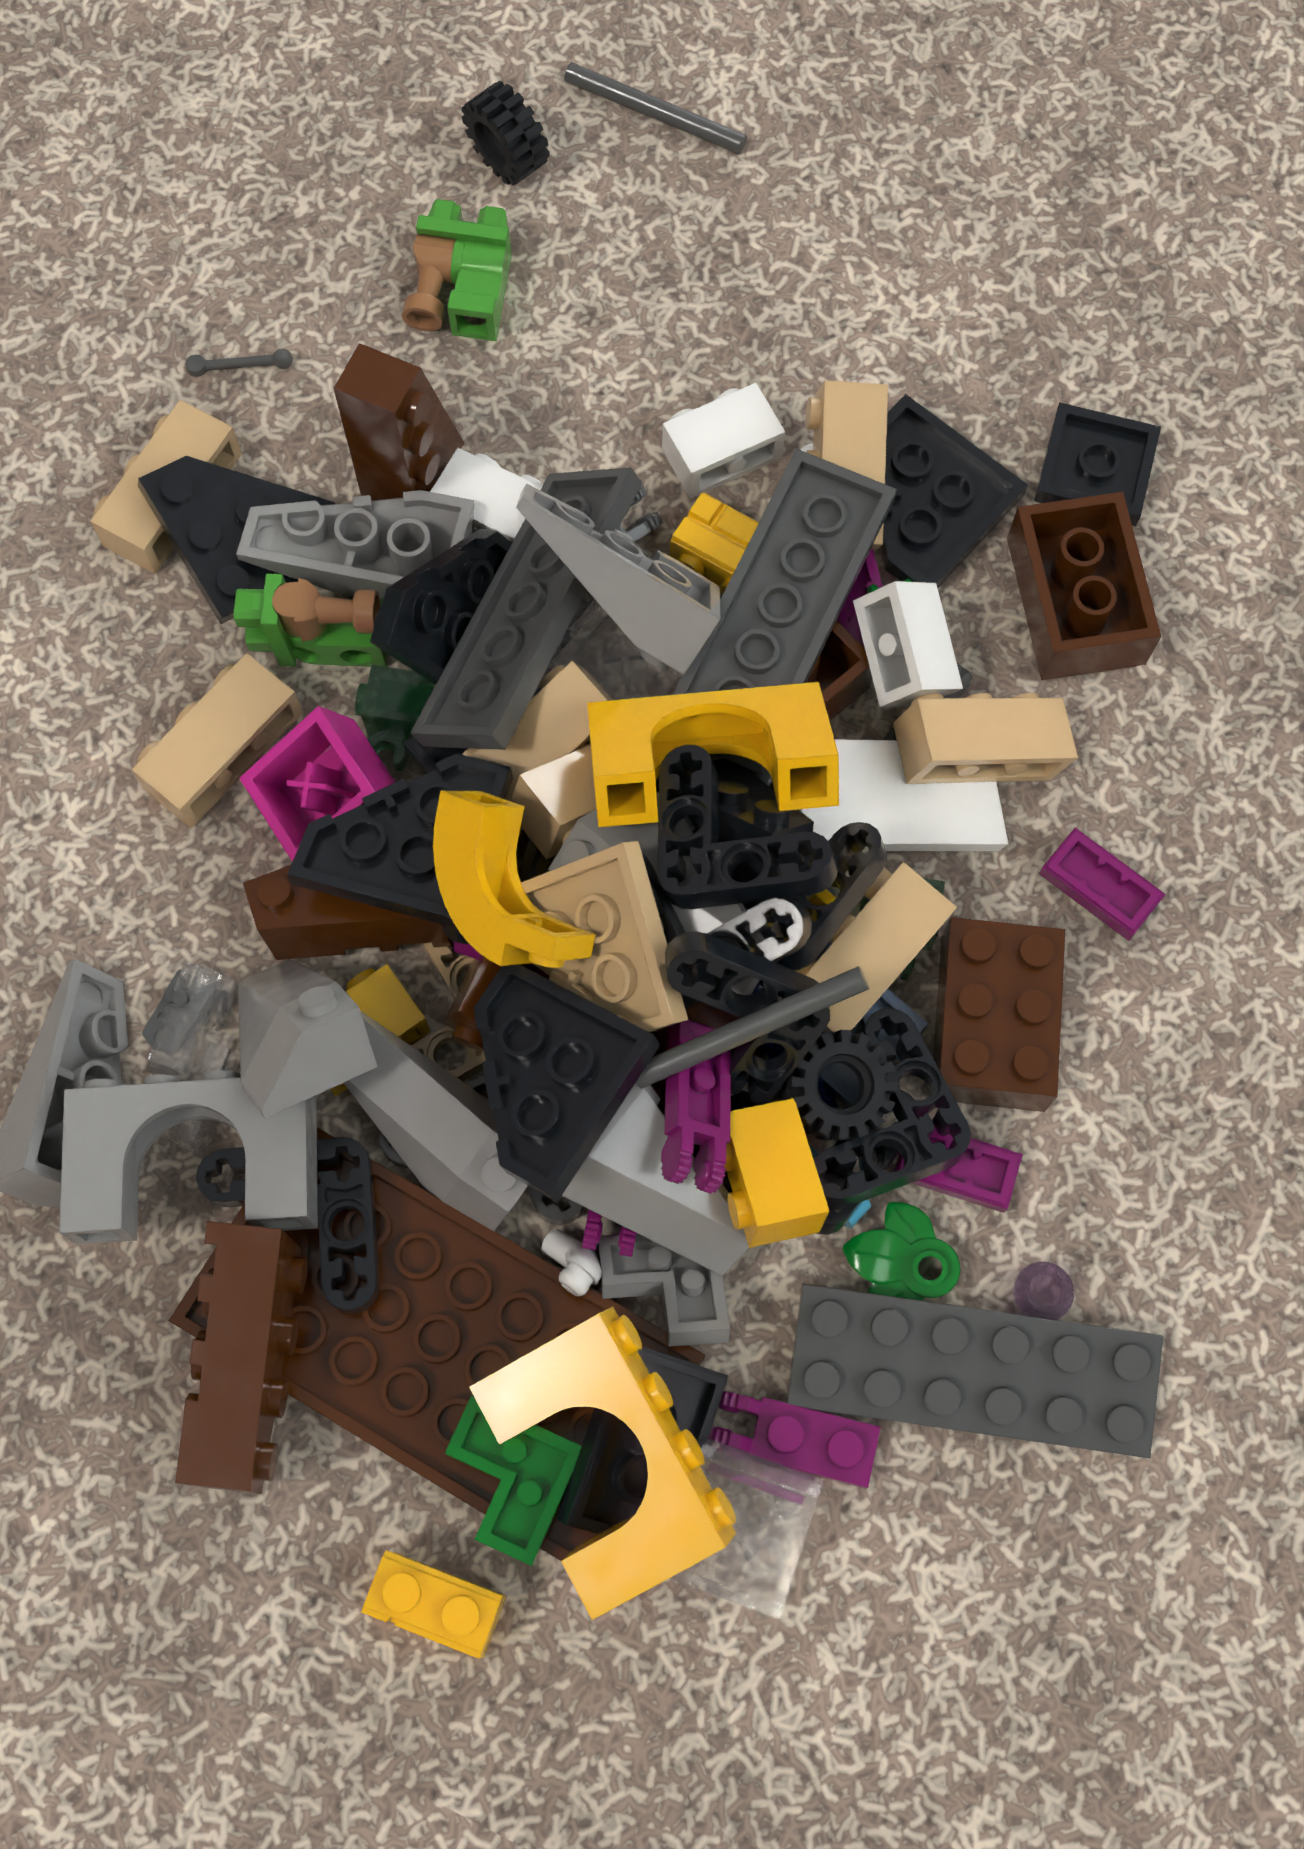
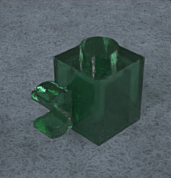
M371 665L368 683L359 684L355 700V713L357 716L362 717L366 733L370 736L367 740L375 752L378 754L383 749L394 750L393 764L395 770L403 771L408 761L404 742L412 737L410 733L436 685L412 670Z

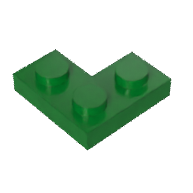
M471 1395L444 1454L501 1480L474 1540L533 1566L567 1490L582 1446L537 1425H533L499 1444L475 1397Z

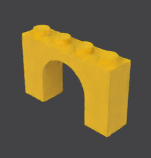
M819 682L587 702L598 828L659 822L656 779L659 776L661 762L670 751L683 745H697L704 748L708 754L738 755L761 764L771 775L779 811L839 806V754Z
M614 1307L598 1313L469 1387L499 1444L561 1410L584 1406L602 1409L615 1415L638 1438L646 1457L648 1470L646 1492L639 1509L628 1519L580 1544L561 1560L591 1620L726 1548L736 1535L732 1524L736 1523V1516L729 1499L719 1487L711 1488L700 1467L705 1463L698 1442L689 1430L680 1431L669 1410L673 1406V1399L667 1385L657 1372L651 1374L648 1372L638 1353L642 1349V1342L636 1328L627 1316L622 1315L619 1317Z

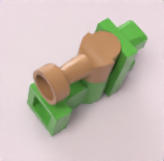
M436 199L428 216H418L416 225L418 234L413 243V252L419 276L417 293L410 294L405 299L402 319L407 325L420 331L431 332L440 329L445 307L438 299L443 283L455 284V289L451 290L447 307L452 335L497 342L508 271L512 258L506 210L485 206L480 209L477 223L461 221V206L454 201ZM464 316L486 319V323L473 325L468 323Z
M266 574L264 589H237L234 620L238 627H246L245 640L249 651L273 652L279 666L296 667V659L298 658L304 663L315 665L387 668L388 654L370 643L375 618L380 611L383 601L378 590L359 589L354 593L353 600L320 596L316 587L308 580L298 578V582L286 583L283 574Z

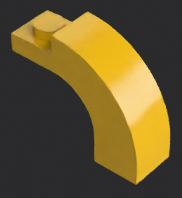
M440 791L433 835L436 878L445 907L453 923L466 941L478 953L499 966L535 963L541 966L560 968L564 966L565 960L591 958L596 934L543 913L534 906L522 888L517 871L516 850L525 806L483 791Z

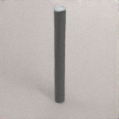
M573 62L566 69L564 81L737 154H740L746 145L747 135Z
M857 966L655 1055L651 1058L636 1083L642 1089L869 989L865 975L860 966Z

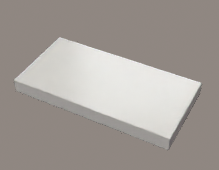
M835 739L839 754V806L799 809L814 821L813 832L824 836L828 841L835 832L847 824L856 822L871 824L878 829L886 851H1000L1008 845L996 782L906 784L897 741ZM865 847L862 851H869L868 847Z

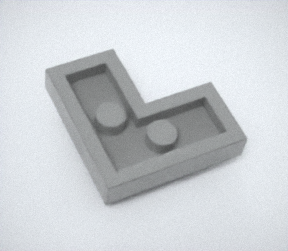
M638 1233L636 1234L632 1257L619 1255V1234L601 1235V1240L597 1244V1251L602 1271L600 1278L602 1299L662 1295L668 1347L729 1343L730 1323L722 1275Z

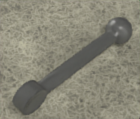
M278 349L273 355L205 360L203 356L195 354L188 357L185 365L190 375L199 377L204 375L207 370L275 365L279 369H286L292 365L293 357L286 349Z

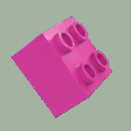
M317 706L239 778L292 862L309 823L328 814L333 819L362 805L363 797L395 783V780L355 720L321 706Z

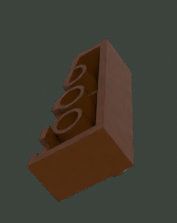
M361 343L358 344L333 389L361 496L370 495L373 501L403 498V492L423 490L430 492L457 448L461 449L463 447L464 441L421 367Z
M207 1221L204 1244L217 1245L214 1268H211L208 1274L200 1275L197 1301H202L203 1316L208 1318L207 1329H201L197 1337L192 1340L190 1356L191 1377L193 1380L200 1381L199 1394L189 1393L185 1399L175 1483L193 1487L262 1494L264 1481L271 1482L273 1480L277 1466L278 1444L271 1443L270 1441L274 1417L282 1418L287 1404L288 1381L281 1380L284 1355H293L296 1347L298 1319L291 1318L294 1294H302L305 1289L308 1259L307 1257H301L302 1249L282 1229Z

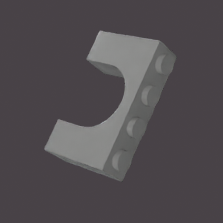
M211 1071L204 1074V1080L181 1081L180 1077L174 1075H151L144 1078V1084L121 1085L120 1081L114 1079H92L85 1082L84 1088L64 1089L60 1234L77 1245L137 1241L138 1183L143 1159L151 1145L164 1132L183 1122L198 1119L214 1120L227 1124L237 1130L242 1139L245 1151V1221L251 1226L277 1228L283 1231L318 1228L317 1095L265 1119L244 1091L240 1074L234 1071Z

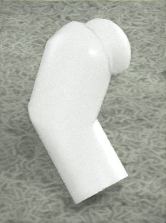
M554 1229L543 1240L542 1254L565 1267L560 1272L558 1278L559 1282L562 1283V1286L568 1292L575 1296L585 1295L590 1285H596L602 1276L598 1257L593 1250L582 1248L583 1243L560 1229Z

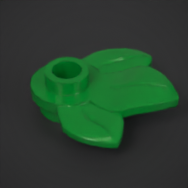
M889 1202L885 1211V1230L862 1232L843 1245V1254L851 1267L865 1280L872 1282L867 1291L869 1293L917 1300L937 1298L950 1292L960 1276V1261L955 1250L948 1243L936 1238L931 1220L922 1210L907 1203ZM927 1256L937 1258L942 1265L941 1275L933 1280L924 1278L919 1272V1263Z

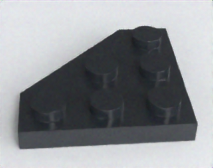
M907 394L887 413L885 485L893 487L897 491L883 527L882 546L885 570L899 581L903 582L905 579L910 578L912 582L936 583L937 588H939L1023 498L1028 484Z
M184 456L138 478V488L220 624L234 618L237 589H264L266 574H280L238 560L237 549L250 507L305 501H317L321 506L335 504V502L189 456ZM283 575L286 583L298 582L295 578Z
M479 529L386 589L380 611L375 618L370 643L436 685L512 543L498 531Z
M456 753L435 763L437 769L406 783L403 778L363 797V804L333 819L328 814L309 823L287 874L291 884L457 928L443 902L434 865L433 835L440 791H483L505 799L513 780L511 767Z
M520 964L502 966L474 1006L476 1026L482 1037L485 1062L482 1063L489 1105L494 1111L499 1141H496L499 1165L507 1174L553 1201L558 1202L659 1048L660 1043L650 1032Z

